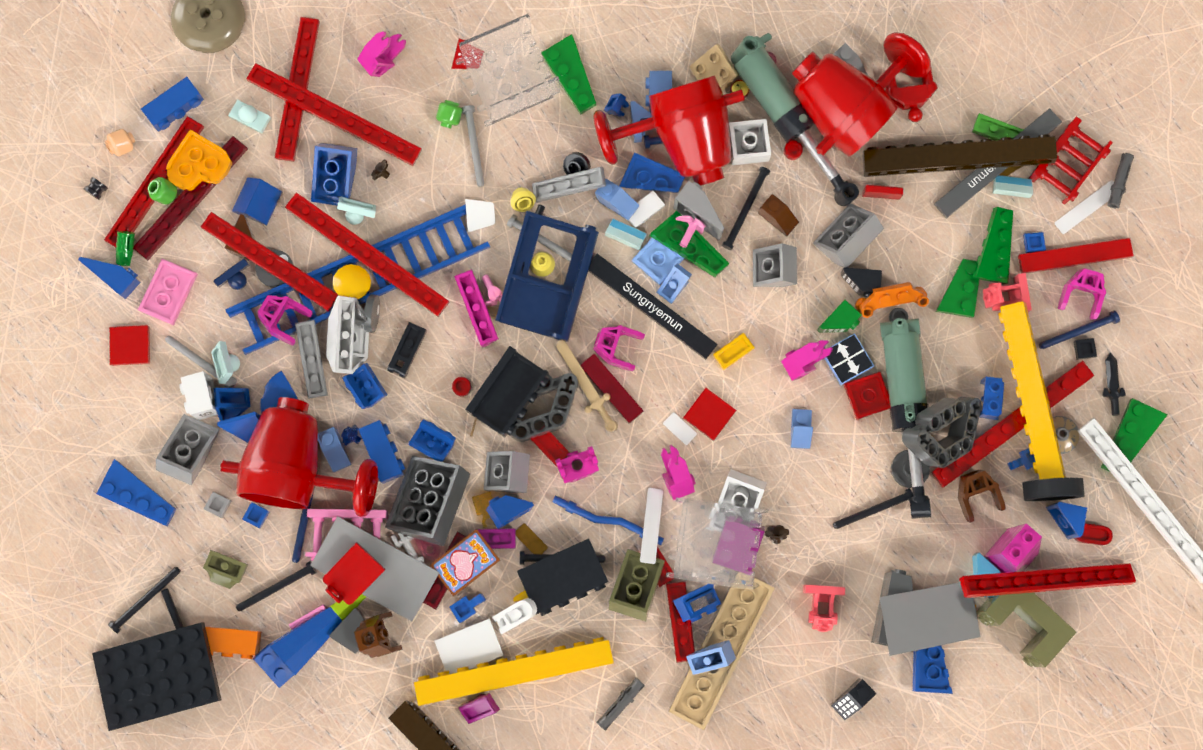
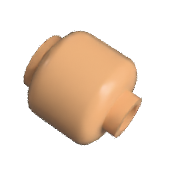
M124 129L109 133L105 141L110 154H115L118 157L133 150V143H135L132 133H127Z

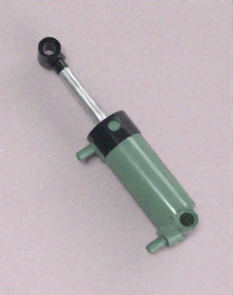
M767 33L762 37L746 36L731 55L734 68L773 121L774 126L786 143L800 138L835 187L833 191L835 192L834 199L836 203L840 206H848L858 197L859 190L855 184L848 183L847 180L844 182L826 155L823 156L816 152L815 148L818 144L808 131L814 125V122L798 100L793 87L765 50V43L772 39L771 34Z
M897 318L891 322L880 323L893 432H904L907 428L915 427L917 414L929 407V404H927L920 343L919 318L909 320ZM908 449L913 497H910L911 518L931 517L930 499L928 496H925L921 460Z

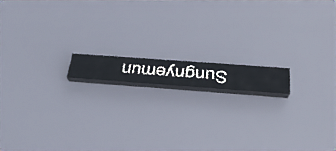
M598 253L591 260L588 271L702 358L706 360L718 345L716 342Z

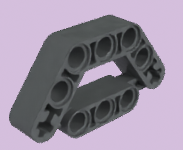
M567 373L555 379L548 375L550 378L549 387H540L537 393L539 397L557 389L551 411L524 421L518 419L514 424L517 426L516 429L509 436L519 442H525L548 432L562 429L567 422L578 388V380L574 374ZM569 379H571V380H572V383H573L574 385H570V387H569V393H568V392H565V391H566V383H565V382H568ZM561 397H566L569 402L567 405L562 406L558 403V400ZM555 415L563 417V421L560 424H555L552 421ZM538 421L545 424L544 429L536 430L534 428L535 423ZM525 428L527 430L526 435L523 437L517 436V429Z
M959 397L958 399L943 398L921 411L916 416V426L904 430L902 434L904 445L927 466L941 468L948 466L970 452L973 447L982 407L980 399L971 397ZM950 424L948 436L938 442L929 434L932 431H939Z

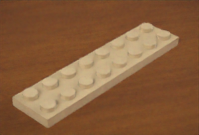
M738 571L699 649L701 650L712 644L730 640L736 659L729 666L695 675L692 674L690 668L668 712L705 730L775 589L774 587L749 574Z

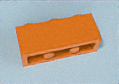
M205 627L212 656L214 652H221L222 657H233V654H241V658L253 659V655L259 653L261 631Z

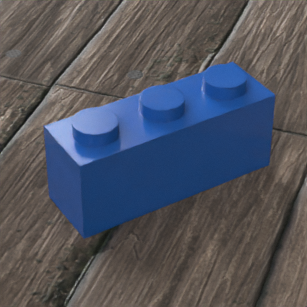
M185 77L142 107L141 110L159 132L167 129L170 123L176 119L184 117L190 109L197 108L204 99L189 78Z
M378 420L358 429L370 458L377 464L380 482L385 484L403 476L405 466L401 458L397 459L395 452H398L395 442H390L388 435L391 433L387 424H383Z

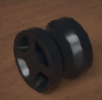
M94 177L90 179V184L84 187L87 193L100 200L102 192L108 189L107 186Z

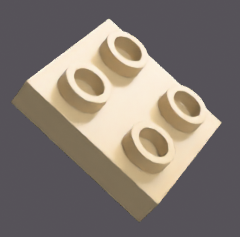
M720 44L713 46L689 66L697 80L715 75L722 91L731 86L734 82L733 79L739 75Z

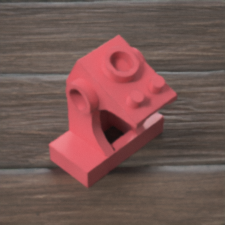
M1026 273L1017 274L1013 278L1014 285L1002 286L1001 283H991L988 285V288L983 289L985 308H992V311H1000L1001 306L1024 301L1029 313L1032 308ZM1002 292H1008L1009 301H1004Z
M803 585V593L813 594L812 611H809L808 622L812 623V629H817L820 632L832 630L833 626L837 625L838 619L837 613L833 612L835 595H845V587ZM818 602L828 603V614H818Z

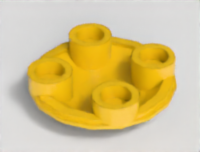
M345 265L338 269L334 275V290L338 296L360 299L367 294L371 287L370 275L359 265Z

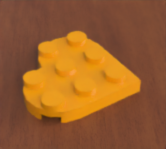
M190 130L170 158L166 166L169 181L177 188L192 191L202 181L219 184L228 175L232 161L221 147Z

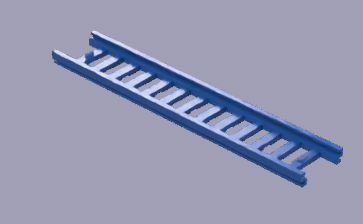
M466 204L371 245L380 252L384 251L388 258L398 264L391 247L402 244L415 273L412 275L418 279L490 248L488 241L473 247L460 218L466 215ZM451 221H454L467 250L456 255L443 226ZM435 228L449 256V259L440 263L426 235V232ZM419 236L432 264L431 267L421 270L408 241ZM348 255L307 274L324 285L323 277L332 274L334 278L338 269L345 265H357L359 261L353 256ZM372 271L380 289L371 293L368 291L365 296L357 300L359 305L366 302L370 294L381 296L397 288L392 284L387 285L381 276ZM284 283L225 309L230 318L243 312L246 315L257 343L244 348L243 352L245 355L279 341L274 336L264 339L252 308L263 304L267 295L284 297L288 296L287 293L295 289ZM299 293L304 306L312 311L310 320H315V324H318L329 318L332 308L329 312L327 311L317 316L310 299ZM287 309L286 313L292 328L283 332L293 335L297 333L295 323L299 321L294 310ZM278 323V324H277V327H278V329H279L280 331H282V330H281V327H280V325H279V323Z

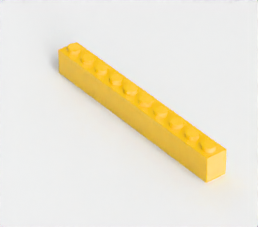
M1022 301L1001 306V312L998 315L1001 324L1004 323L1005 331H1003V337L1005 342H1008L1010 348L1007 349L1009 361H1013L1014 368H1011L1013 379H1017L1018 386L1015 387L1016 394L1022 400L1020 411L1022 417H1025L1027 424H1024L1025 433L1027 436L1030 435L1029 451L1031 455L1034 454L1036 461L1033 462L1034 472L1039 474V479L1066 478L1026 303Z
M604 637L592 639L593 643L585 645V641L573 643V648L566 649V646L563 645L554 647V652L547 653L545 649L534 652L535 656L527 657V653L515 656L516 660L508 661L507 658L496 660L495 665L489 666L488 662L476 664L477 668L469 670L467 666L457 668V673L450 674L448 670L437 673L438 677L430 678V675L418 677V681L414 682L418 706L613 664L609 640H604Z

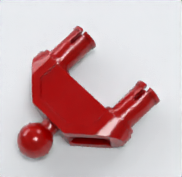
M932 67L926 76L921 77L922 85L899 88L897 87L896 77H894L886 86L885 91L898 108L902 110L910 109L908 118L912 122H919L922 119L923 113L919 108L938 89L936 82L933 81Z

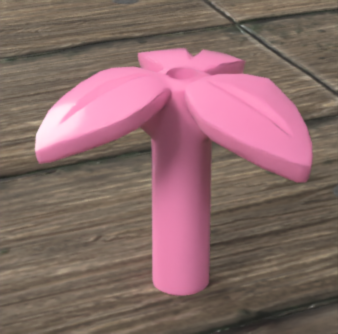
M691 216L677 217L676 220L689 224L680 242V246L686 248L695 230L702 234L706 225L697 218L694 220Z
M484 275L482 280L488 289L490 299L485 304L486 307H492L497 305V301L501 302L503 294H501L502 292L498 287L493 285L489 275Z

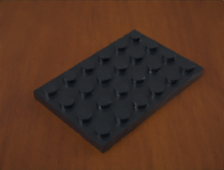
M204 622L92 653L108 731L222 700Z

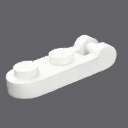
M526 598L494 615L492 618L494 622L498 623L499 631L503 634L534 617L537 607L532 599Z

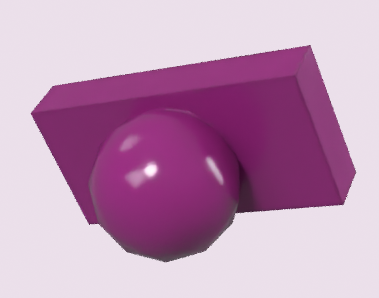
M490 693L480 694L475 699L458 707L468 724L493 715L500 710Z

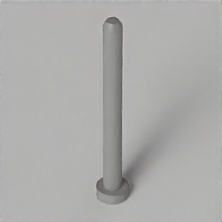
M468 105L462 107V113L466 115L476 182L478 187H483L484 178L473 118L475 107Z
M513 214L507 226L510 228L514 226L521 231L523 223L517 220L518 217ZM539 234L537 239L539 243L568 261L571 260L572 254Z
M167 336L165 338L169 345L217 378L215 367L173 337ZM234 377L229 378L225 388H233L237 383V379Z

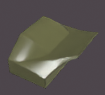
M210 550L203 569L208 572L211 582L231 589L236 583L241 582L248 564Z

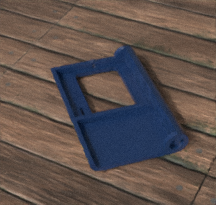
M526 211L495 321L568 342L599 234L596 231V227L591 225L578 227ZM541 226L551 227L576 236L575 246L563 285L530 276L528 273Z

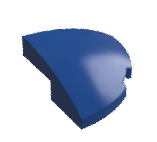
M282 371L275 374L264 387L265 392L260 400L261 414L267 408L277 407L278 398L280 397L298 399Z

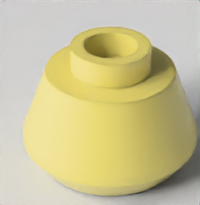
M521 187L512 193L511 207L514 210L526 212L535 205L536 197L527 188Z
M540 251L533 255L530 264V270L533 274L545 277L553 272L555 260L551 254Z

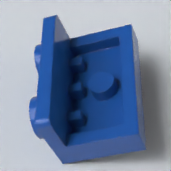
M368 363L361 365L353 374L342 377L346 388L351 391L356 404L361 409L373 407L388 395Z
M423 419L418 430L409 441V446L436 461L444 462L452 450L456 438L450 432L444 431L436 427L434 423Z

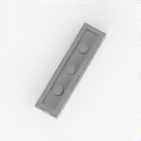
M603 167L532 183L536 203L606 186Z
M315 320L295 323L308 399L328 396Z

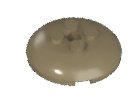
M176 0L171 12V25L178 40L187 48L202 53H215L231 46L241 35L245 22V9L241 0ZM205 13H211L209 17L203 18Z

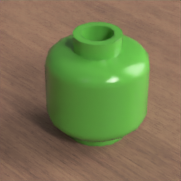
M449 100L441 102L436 115V119L441 122L440 126L450 129L452 125L457 126L460 122L462 108L456 102Z
M158 177L150 182L148 192L152 200L168 205L175 200L177 187L169 180Z

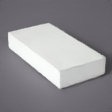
M652 191L638 202L639 207L629 219V222L634 228H637L665 207V204Z

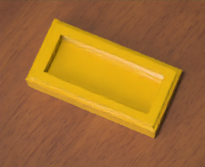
M742 333L715 352L713 357L721 368L725 370L754 350L755 347L745 333Z

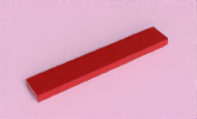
M1126 238L1019 254L1018 261L1021 273H1033L1132 258L1134 254L1131 240Z

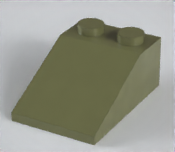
M627 549L609 600V610L646 622L665 561L656 558L655 564L640 562L641 553Z

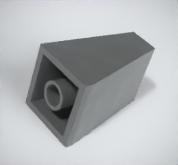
M895 569L885 573L880 597L913 591L912 576L906 575V571ZM879 600L871 643L888 646Z

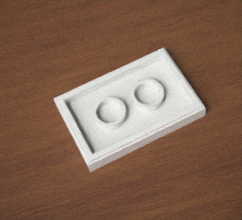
M490 619L435 640L446 671L449 670L450 674L457 673V668L468 666L469 669L477 667L476 664L489 662L504 656Z

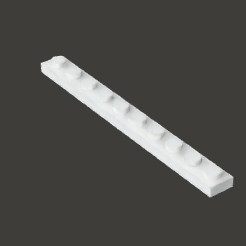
M1095 418L1088 421L1077 430L1078 433L1198 581L1203 583L1202 550Z

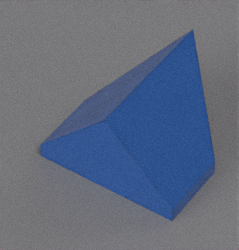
M213 388L215 409L220 421L240 416L251 407L248 388Z

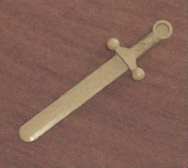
M564 340L558 341L556 347L572 374L577 377L580 387L592 404L585 407V412L591 413L592 409H597L604 419L606 430L609 432L616 431L618 423L611 419L603 406L604 402L610 399V395L605 393L600 398Z

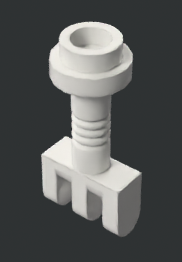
M398 533L401 538L398 540L394 534L391 536L397 548L403 546L409 556L424 563L425 559L423 556L418 557L410 543L414 539L413 537Z

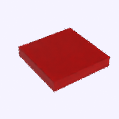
M150 326L109 327L111 366L150 364Z
M881 372L843 384L856 420L890 408L889 394Z
M705 388L683 419L714 441L737 410L708 388Z

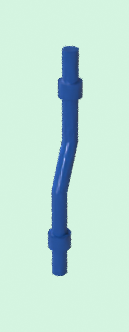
M556 495L552 501L565 508V511L571 514L575 513L593 523L620 525L639 534V537L643 538L644 528L624 518L596 516L578 507L577 503L571 500L568 502ZM658 536V544L661 545L664 538Z

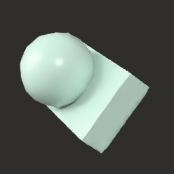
M239 100L236 101L228 115L230 118L261 134L271 119L269 115Z
M339 197L337 209L346 211L345 217L348 223L358 225L363 221L364 216L375 217L376 205Z
M219 341L211 354L219 384H226L233 375V372L239 369L240 360L236 355L228 353L226 342Z

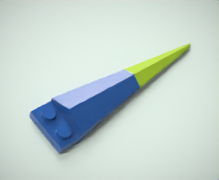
M361 594L351 605L346 604L343 600L340 603L332 604L268 644L253 659L280 688L303 668L330 638L329 635L354 608L359 606L366 596Z

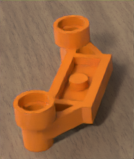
M910 282L873 289V293L868 298L863 297L856 301L855 308L863 317L869 318L876 309L914 302L920 307H925L928 305L929 299L924 288H914Z

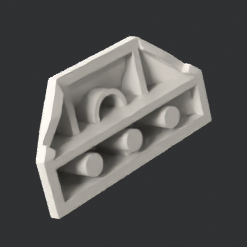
M337 296L328 318L326 357L332 371L336 373L353 374L368 359L369 332H366L364 329V322H367L357 298Z

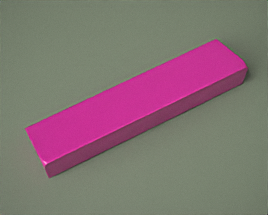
M472 269L454 276L481 347H486L499 340Z

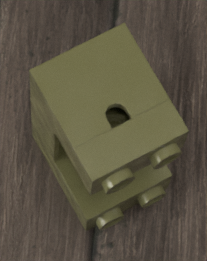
M1034 592L995 595L994 597H989L976 611L979 615L978 619L986 626H1000L1014 611L1037 632L1035 637L1020 652L1024 657L1022 660L1030 667L1046 668L1077 633Z

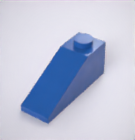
M79 257L78 259L124 299L141 283L136 279L138 275L130 268L126 270L122 266Z

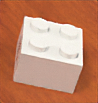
M767 119L730 122L731 164L741 165L769 162L771 149Z
M204 371L181 377L182 383L179 386L182 395H185L186 398L184 407L187 414L189 413L198 420L218 415L215 409L213 378Z

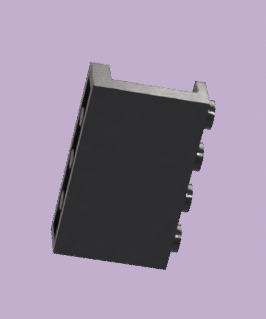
M509 346L465 410L505 438L507 434L511 435L517 426L514 424L518 418L522 420L528 411L525 408L528 404L534 403L539 395L537 393L539 388H544L550 379L548 377L549 372L543 370L519 354L516 349Z
M589 538L517 571L528 598L532 599L536 604V615L540 613L541 616L552 612L551 608L556 605L561 608L570 604L569 600L574 597L579 600L587 596V591L594 589L596 592L605 588V583L608 582Z

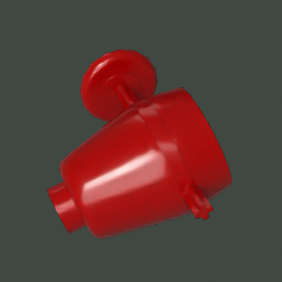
M894 32L887 35L883 42L884 52L892 64L877 81L833 53H828L820 58L812 51L791 73L799 81L794 88V93L820 133L824 136V139L815 148L818 154L824 156L834 146L850 157L864 146L892 117L898 107L884 88L899 72L910 77L921 78L926 76L931 69V59L927 51L917 40L905 33Z
M714 75L650 95L651 118L611 129L606 114L602 110H596L593 119L599 144L609 164L615 165L618 162L615 140L656 128V132L679 174L683 177L693 176L694 182L701 186L725 178L722 167L731 162L727 106L744 101L745 98L742 89L723 95Z
M280 397L278 398L277 407H270L262 412L240 462L223 460L220 464L221 472L238 474L237 495L239 497L280 508L307 509L314 488L318 486L353 492V509L357 516L365 517L372 509L377 492L378 467L373 459H365L362 462L355 480L318 475V423L315 417L307 414L309 404L294 398Z

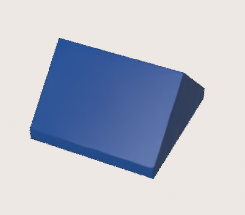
M247 177L232 212L239 215L242 214L246 218L267 226L282 191L262 179Z
M1057 502L1046 507L1068 540L1083 535L1087 507Z

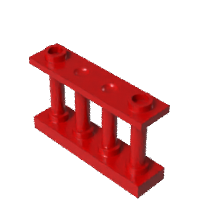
M1077 116L1057 139V153L1060 150H1065L1088 168L1081 175L1059 159L1058 155L1054 165L1078 181L1075 186L1070 189L1049 174V170L1046 169L1049 164L1038 165L1028 178L1032 179V182H1035L1038 178L1041 180L1045 179L1067 195L1062 202L1064 205L1069 200L1073 202L1079 195L1077 190L1100 159H1105L1111 152L1109 147L1113 143L1109 141L1103 147L1082 132L1079 127L1082 120ZM1076 136L1097 151L1098 155L1092 161L1070 145L1069 137Z

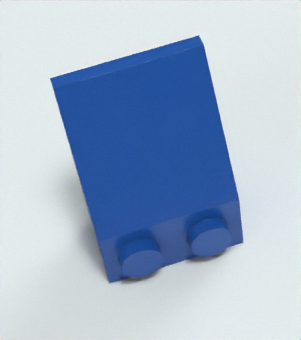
M320 143L315 146L311 202L337 206L339 197L350 199L358 148Z

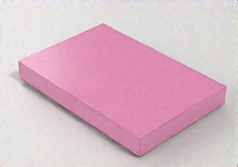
M161 259L138 311L174 325L198 274Z

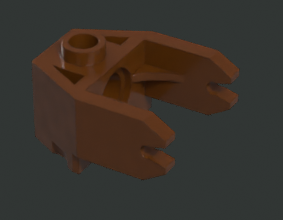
M975 470L960 476L957 498L963 515L969 523L974 521L969 497L989 490L997 509L1001 511L1006 510L999 484L984 470Z
M392 612L382 613L360 622V626L357 627L354 634L361 653L374 658L403 650L401 645L391 647L388 638L389 634L383 620L393 617Z

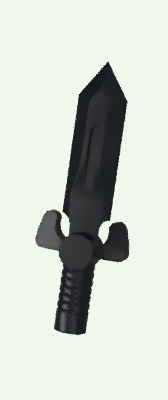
M1110 352L1105 360L1107 387L1110 389V393L1107 388H1104L1102 396L1109 397L1111 400L1112 416L1120 415L1118 398L1126 396L1124 388H1120V393L1117 391L1119 388L1118 365L1116 358Z

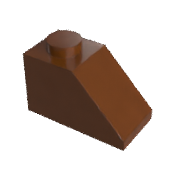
M774 194L770 195L758 212L760 216L786 237L799 223L789 207Z

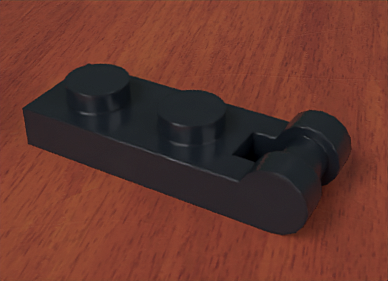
M411 322L408 323L388 365V372H395L400 377L406 378L426 335V329ZM399 360L405 362L403 367L397 365Z

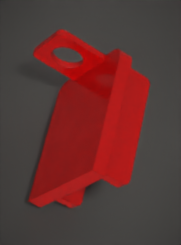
M356 542L324 575L323 582L328 586L325 591L337 603L343 600L346 604L351 605L385 571V568Z

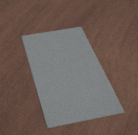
M337 516L310 566L326 574L358 542L385 568V571L362 594L406 619L413 621L439 572Z
M960 582L880 597L890 656L981 637L974 597L964 598Z

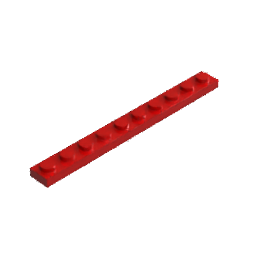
M257 63L254 64L246 78L248 82L411 166H414L422 151V148Z
M297 192L285 206L292 214L435 316L439 317L450 303L449 300Z
M1084 361L1075 365L1046 387L1050 409L1095 376ZM1020 407L975 439L970 452L944 468L937 467L931 472L942 488L1024 429V424H1027L1026 418L1021 415Z
M1130 563L968 575L959 578L964 598L1132 585L1136 582Z

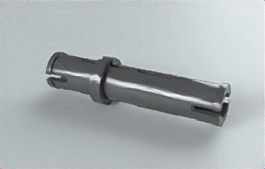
M1122 153L1116 178L1110 188L1111 195L1107 204L1110 208H1120L1122 196L1126 192L1125 186L1134 159V155L1130 153Z
M635 678L625 691L622 690L620 692L621 695L596 723L606 731L629 703L634 702V698L645 685L638 678Z

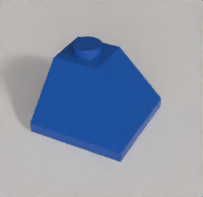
M252 412L217 422V425L248 443L261 415Z

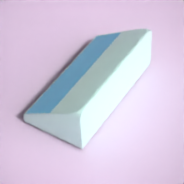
M999 175L994 179L992 194L1030 198L1033 195L1032 179Z
M612 219L605 232V236L639 251L647 233L615 219Z

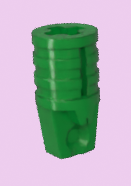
M117 231L116 264L119 266H130L134 250L135 233Z

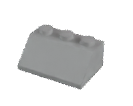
M850 203L813 244L835 264L848 268L884 228L874 213Z

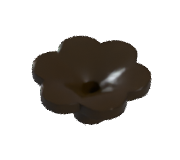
M384 159L376 165L375 170L371 174L373 180H377L381 176L385 179L389 177L390 173L386 170L388 168L387 160Z
M781 525L769 526L767 531H765V536L770 537L775 544H780L781 540L786 539L787 535H789V529H785Z

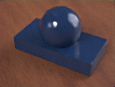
M242 259L214 279L213 282L219 288L228 282L229 286L234 290L243 289L246 286L247 278L242 271L250 265L245 259Z

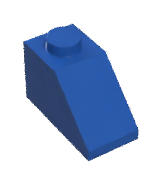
M507 495L501 498L497 496L489 501L486 511L497 529H500L531 511L534 504Z

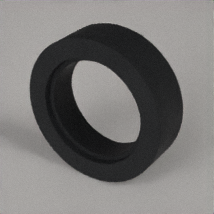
M1051 478L1022 483L1024 501H1055L1085 497L1083 478Z

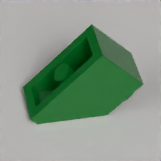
M844 300L819 326L817 331L819 333L847 332L850 328L854 330L859 325L860 321L858 319L862 314Z

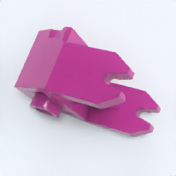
M378 32L364 46L357 60L370 76L380 77L395 66L393 60L406 45V40L404 39L399 42L401 34H395L383 39L386 32Z
M1086 268L1078 270L1064 285L1058 309L1065 310L1070 293L1074 289L1082 290L1094 295L1095 300L1091 309L1090 319L1097 320L1106 295L1104 275Z
M267 295L258 310L259 319L272 336L294 346L295 339L280 331L277 327L278 322L287 309H293L309 318L312 315V311L288 296Z
M622 325L600 329L593 350L607 364L633 372L635 365L618 360L614 356L619 337L622 335L643 340L645 334Z
M828 340L810 342L796 351L794 349L785 354L786 358L781 362L792 381L815 371L814 364L831 354L832 347L825 349V345L829 343Z
M670 445L669 453L665 448H662L661 457L667 471L662 474V477L672 499L676 500L694 493L693 485L696 484L692 473H689L686 461L679 455L677 448Z
M592 446L581 453H578V451L567 454L568 458L555 460L565 484L586 478L599 471L597 466L598 460ZM574 461L582 462L583 467L580 470H574L572 468Z

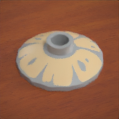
M1065 416L1053 417L1061 454L1072 451L1079 441L1077 425ZM1064 431L1065 437H1061L1059 432Z

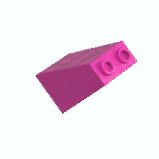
M1027 523L1008 528L984 557L1001 573L1025 571L1039 554L1042 536Z

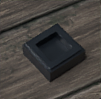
M1094 338L1073 341L1076 360L1097 357Z

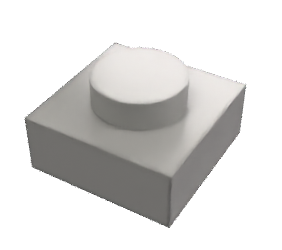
M212 492L204 510L223 518L231 500Z

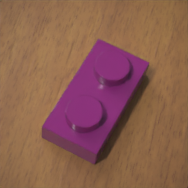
M478 529L492 549H516V529Z

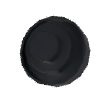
M572 152L563 161V169L566 175L591 168L587 156L580 152Z

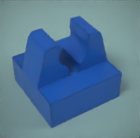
M621 93L613 94L604 111L609 115L613 114L621 117L625 115L621 111V107L628 108L629 103Z

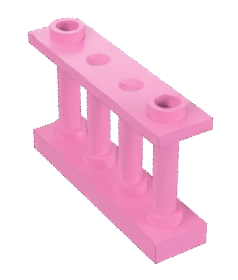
M307 509V517L313 518L312 522H314L313 552H306L305 556L311 557V561H313L321 547L322 522H324V518L332 519V522H335L337 516L342 519H352L353 525L360 529L363 519H371L373 523L372 535L380 539L381 523H383V519H388V511L371 510L367 516L359 517L354 510Z

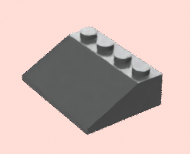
M412 456L385 528L428 543L444 546L470 473L460 465Z

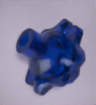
M357 425L347 426L343 430L341 437L343 439L342 443L345 446L352 442L360 443L362 438L358 436L359 428Z

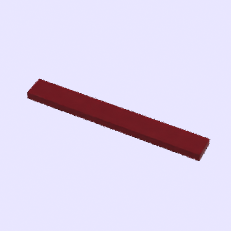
M234 136L222 147L232 161L231 168L248 150ZM202 181L192 191L183 190L134 245L133 249L148 261L216 184Z

